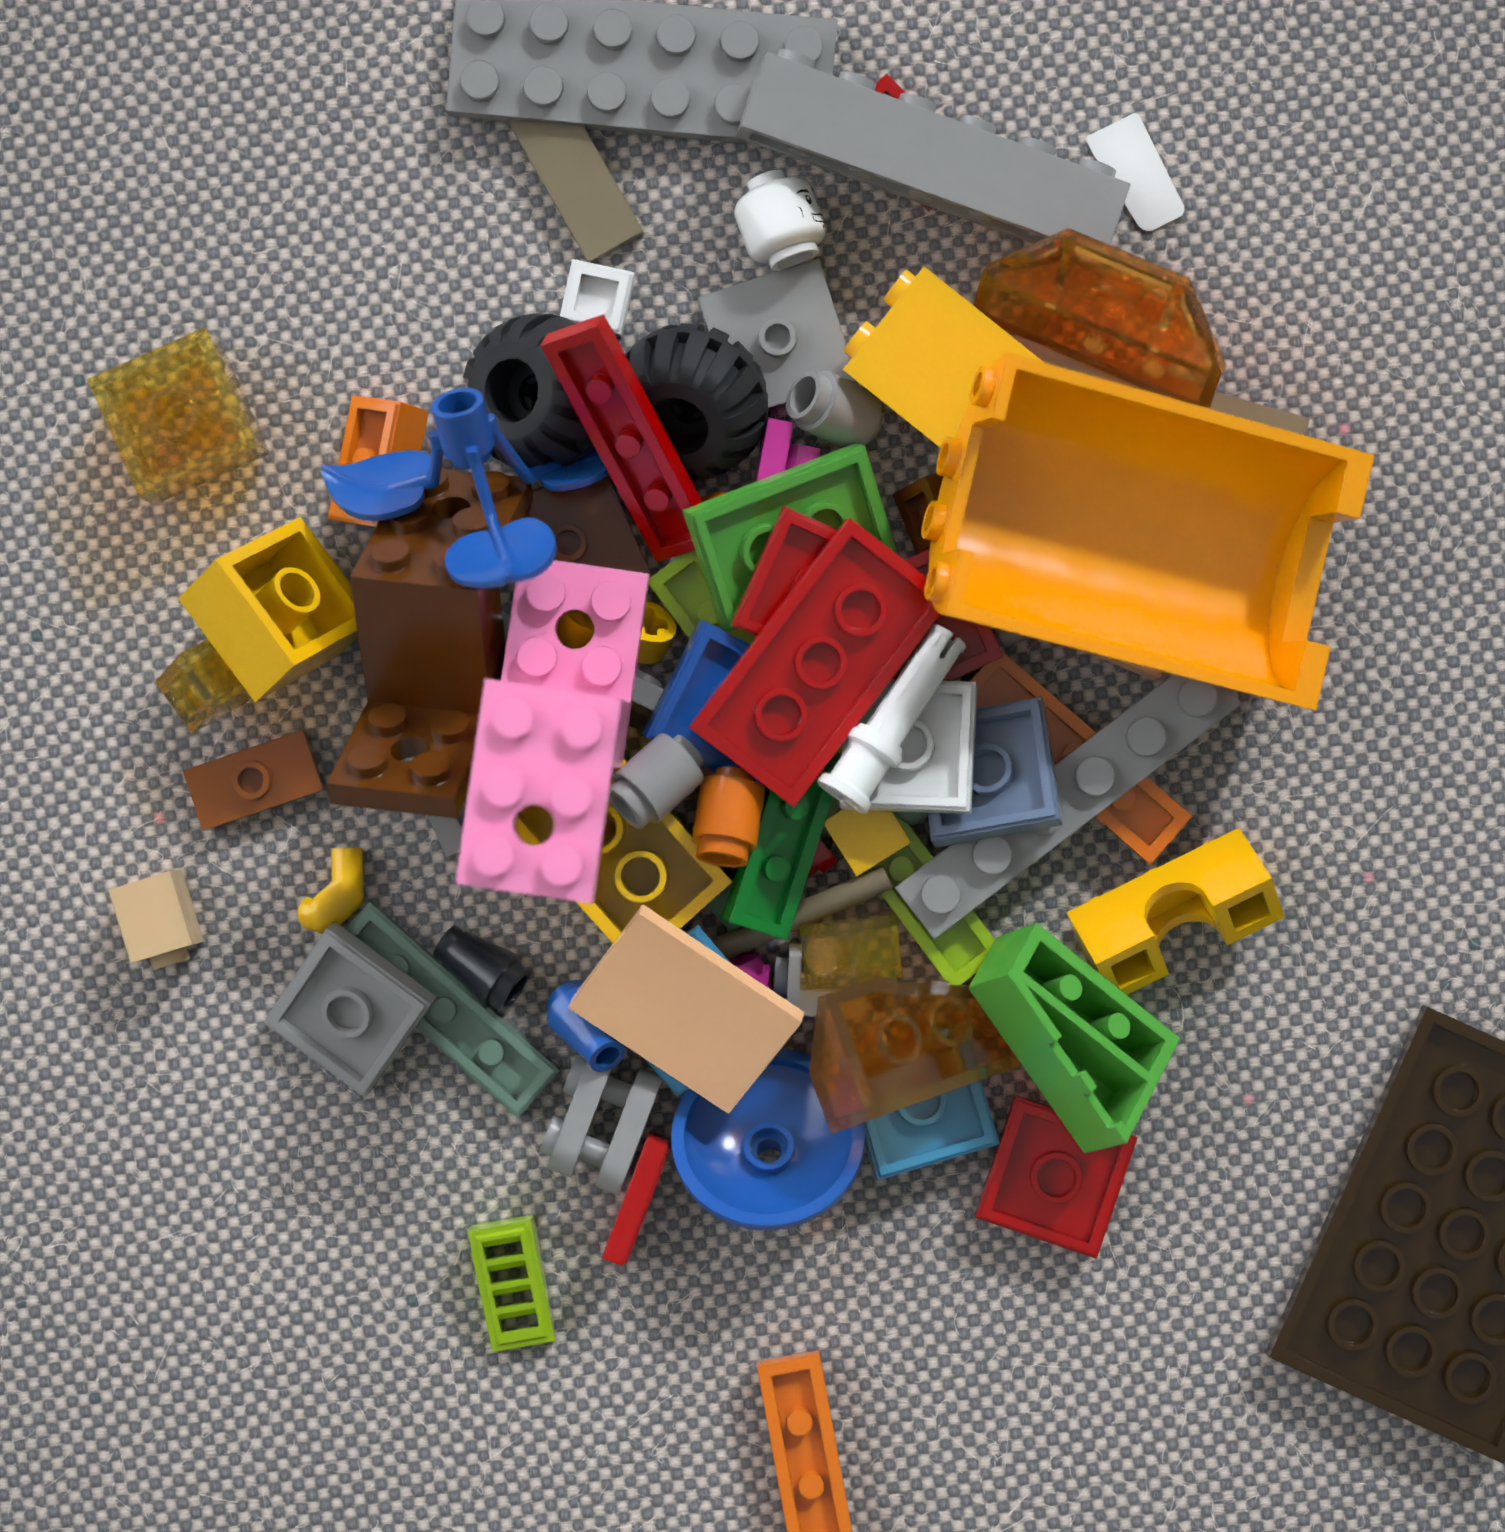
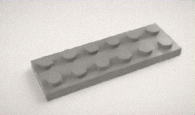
M456 0L446 113L450 117L508 122L507 119L560 123L582 125L585 129L753 144L735 136L759 64L765 53L769 52L778 55L780 49L796 51L815 60L814 69L833 75L838 19L633 0Z

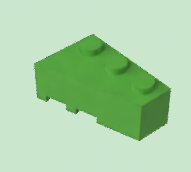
M1038 923L996 937L968 989L1083 1153L1126 1144L1180 1037Z

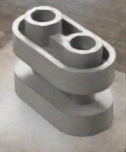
M576 1056L563 1088L564 1093L573 1096L564 1120L553 1116L540 1152L551 1156L547 1169L570 1178L579 1160L601 1168L595 1187L619 1196L663 1078L653 1071L640 1067L634 1083L630 1084L612 1077L613 1068L604 1072H597L590 1067L585 1059ZM601 1100L624 1108L611 1144L588 1136Z

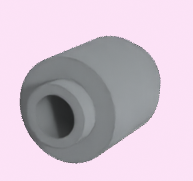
M808 370L800 374L791 385L786 399L787 413L795 420L798 428L840 448L857 442L866 445L877 436L882 426L883 417L880 399L868 389L828 370H820L818 372Z
M659 733L613 775L614 783L610 786L609 801L627 822L638 829H642L649 822L659 823L704 781L703 774L699 768L704 764L703 758L694 745L685 737L676 735L674 738H671L666 734Z

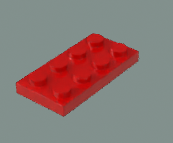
M850 517L846 518L688 727L794 807L848 737L852 728L858 724L940 616V613L934 608L932 601L925 599L924 590L927 577Z

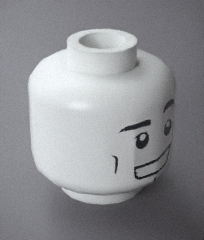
M771 170L748 181L749 192L738 200L734 215L750 257L758 263L769 264L773 271H781L806 263L818 255L817 245L824 239L827 225L812 185L801 177H785L782 170Z

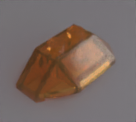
M1071 228L1064 229L988 263L982 272L974 306L1003 330L1152 393L1208 409L1211 408L1226 363L1190 278Z

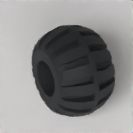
M527 314L509 319L496 326L490 333L486 334L473 350L475 358H470L467 361L463 378L468 379L467 388L476 389L482 393L487 414H495L498 428L524 464L529 468L537 465L547 466V463L552 460L561 462V467L568 466L595 450L591 439L540 346L548 333L576 324L568 318L553 314ZM494 444L491 456L511 467Z
M681 323L679 326L668 325L652 331L646 337L636 342L625 355L691 481L711 479L725 474L731 468H735L755 449L760 441L767 423L768 414L766 381L760 366L753 361V355L739 341L733 345L728 342L729 334L714 327L708 333L705 332L704 325Z

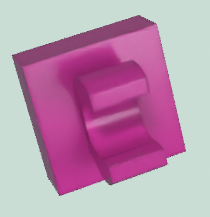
M768 418L761 438L753 482L818 458L821 449L790 444L794 423Z

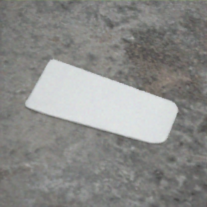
M1133 113L1087 136L1086 141L1096 160L1113 167L1116 170L1115 178L1131 183L1124 204L1140 228L1145 231H1153L1183 215L1184 205L1139 114Z

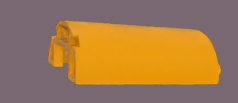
M1006 352L991 367L983 365L979 367L971 386L970 403L955 438L946 437L940 448L936 472L938 475L943 476L938 500H932L928 505L921 530L922 538L931 540L924 596L926 600L932 601L936 611L942 615L1316 711L1331 647L1308 641L1307 637L1333 524L1360 519L1374 455Z

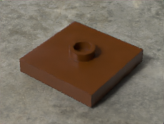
M608 475L596 483L569 491H550L543 486L532 490L533 500L524 518H536L546 523L552 530L557 547L554 560L648 573L650 578L652 577Z

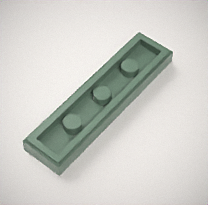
M373 901L369 902L346 928L347 931L437 996L416 1029L515 1117L518 1118L561 1070L557 1064L491 1006L486 1009L483 1008L437 958Z

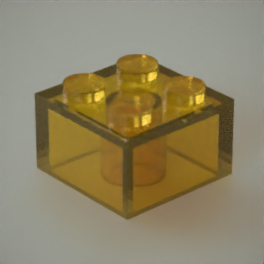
M206 327L87 379L139 498L151 504L161 503L270 454L220 338Z

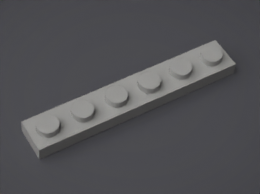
M1172 674L1054 765L1063 825L949 845L894 888L933 939H935L1242 703L1231 689Z

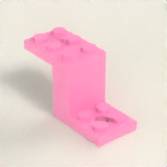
M553 560L549 568L542 574L526 581L515 582L501 681L485 679L455 884L594 903L613 767L621 768L623 766L650 578L648 573ZM573 611L586 613L594 624V634L591 641L578 649L565 647L557 636V626L560 619L565 614ZM530 805H540L546 808L554 820L553 834L541 845L535 846L525 843L516 831L518 814Z

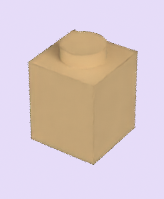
M182 869L167 871L108 890L130 963L150 959L152 969H160L189 960L187 947L204 942Z

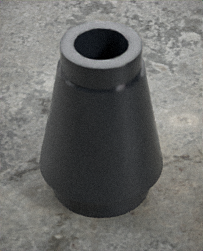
M456 925L448 929L442 936L433 952V956L442 962V965L485 1009L493 1006L500 1012L507 1010L521 994L531 975V970L521 964L522 956L468 931H463Z

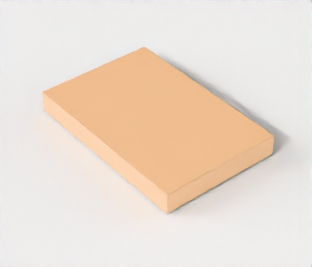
M645 905L640 907L574 994L568 1007L728 1114L799 1027L804 1015L802 1010Z

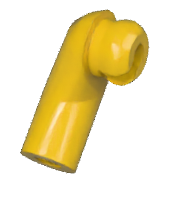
M331 848L332 882L315 897H305L298 907V920L306 930L323 934L334 921L341 926L360 908L364 899L363 848Z

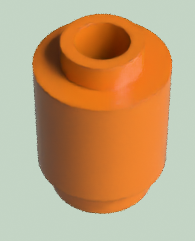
M719 767L716 769L715 775L703 777L704 781L700 784L692 842L697 845L696 858L702 862L721 867H744L747 865L749 853L756 851L765 788L755 782L754 777L742 768Z

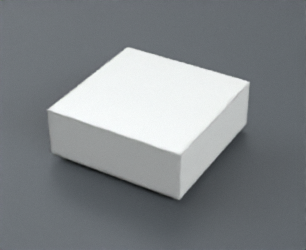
M572 259L560 316L579 323L604 314L615 336L622 337L635 273Z

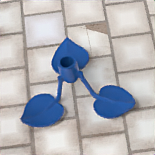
M458 388L439 395L432 402L431 411L437 430H432L428 434L432 446L431 456L423 451L406 450L374 456L347 465H321L325 486L334 503L345 513L366 521L392 519L419 508L425 499L424 489H433L440 483L443 455L451 460L455 467L471 469L489 530L478 531L461 537L451 545L445 555L446 569L451 579L458 584L471 588H494L503 586L508 581L521 582L532 579L549 568L557 551L556 540L552 530L546 523L536 518H522L502 527L500 526L483 469V464L491 457V450L494 444L511 465L515 475L520 477L523 483L533 484L540 481L542 486L550 491H569L596 483L609 475L596 449L568 466L561 467V462L552 460L547 463V466L527 467L498 428L495 414H487L482 393L472 388Z

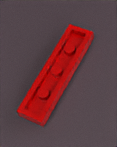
M602 314L548 333L540 346L656 562L694 551L695 548L682 510L702 503V500L605 315Z

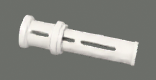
M933 623L868 723H860L857 727L852 728L848 734L851 743L831 773H822L817 781L822 789L851 809L867 814L872 806L869 797L888 768H897L902 761L901 755L903 750L899 747L959 654L965 650L966 644L959 637H956L954 641L950 640L953 633Z

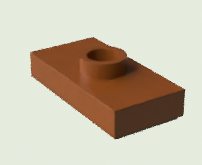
M300 730L183 770L203 831H208L326 790L306 730Z

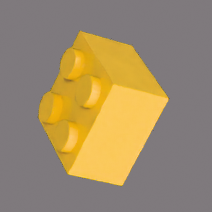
M301 517L215 559L178 598L255 703L334 659L358 638L351 584Z

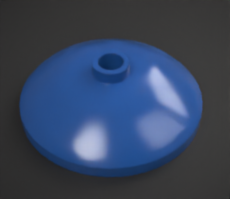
M781 1048L729 1114L693 1090H687L683 1094L674 1115L671 1143L678 1175L686 1190L702 1208L720 1220L734 1226L759 1231H774L808 1223L829 1211L844 1197L854 1183L862 1164L865 1149V1129L863 1116L856 1097L846 1082L833 1069L812 1056ZM768 1149L776 1150L781 1154L778 1160L771 1163L760 1160L758 1156L761 1152Z

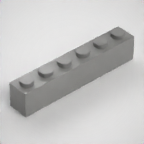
M780 49L778 55L769 52L765 53L759 64L735 136L736 138L1091 265L1107 257L1131 183L1115 178L1116 170L1113 167L1092 159L1082 158L1079 164L1059 158L1055 156L1057 149L1053 145L1039 139L1021 137L1018 143L995 134L997 127L994 124L978 117L961 115L959 121L943 116L935 113L937 108L935 103L917 95L901 93L899 99L875 91L877 84L873 80L860 74L841 71L839 77L816 70L814 69L815 60L796 51Z

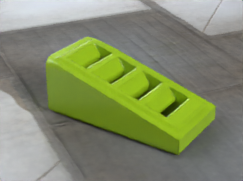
M534 1214L471 1225L468 1229V1236L492 1352L554 1342L556 1336ZM521 1241L523 1252L490 1257V1246ZM526 1265L527 1277L495 1282L493 1271ZM531 1289L533 1301L499 1306L497 1295ZM536 1313L537 1326L503 1331L502 1319Z

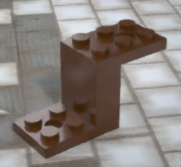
M442 467L439 485L433 489H424L425 499L419 508L408 514L378 522L350 575L367 704L327 782L330 804L457 819L469 792L485 679L501 681L506 644L500 588L466 587L452 580L447 572L445 555L451 545L465 535L489 529L472 472L449 470ZM486 471V479L500 526L502 527L524 518L533 500L532 484L523 483L518 476H510L498 471ZM414 757L411 762L401 761L405 758Z

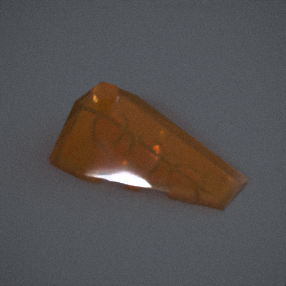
M877 977L818 997L809 1074L831 1134L1022 1066V1064L970 992L969 986L949 985V981L930 980L926 983L897 982V978Z

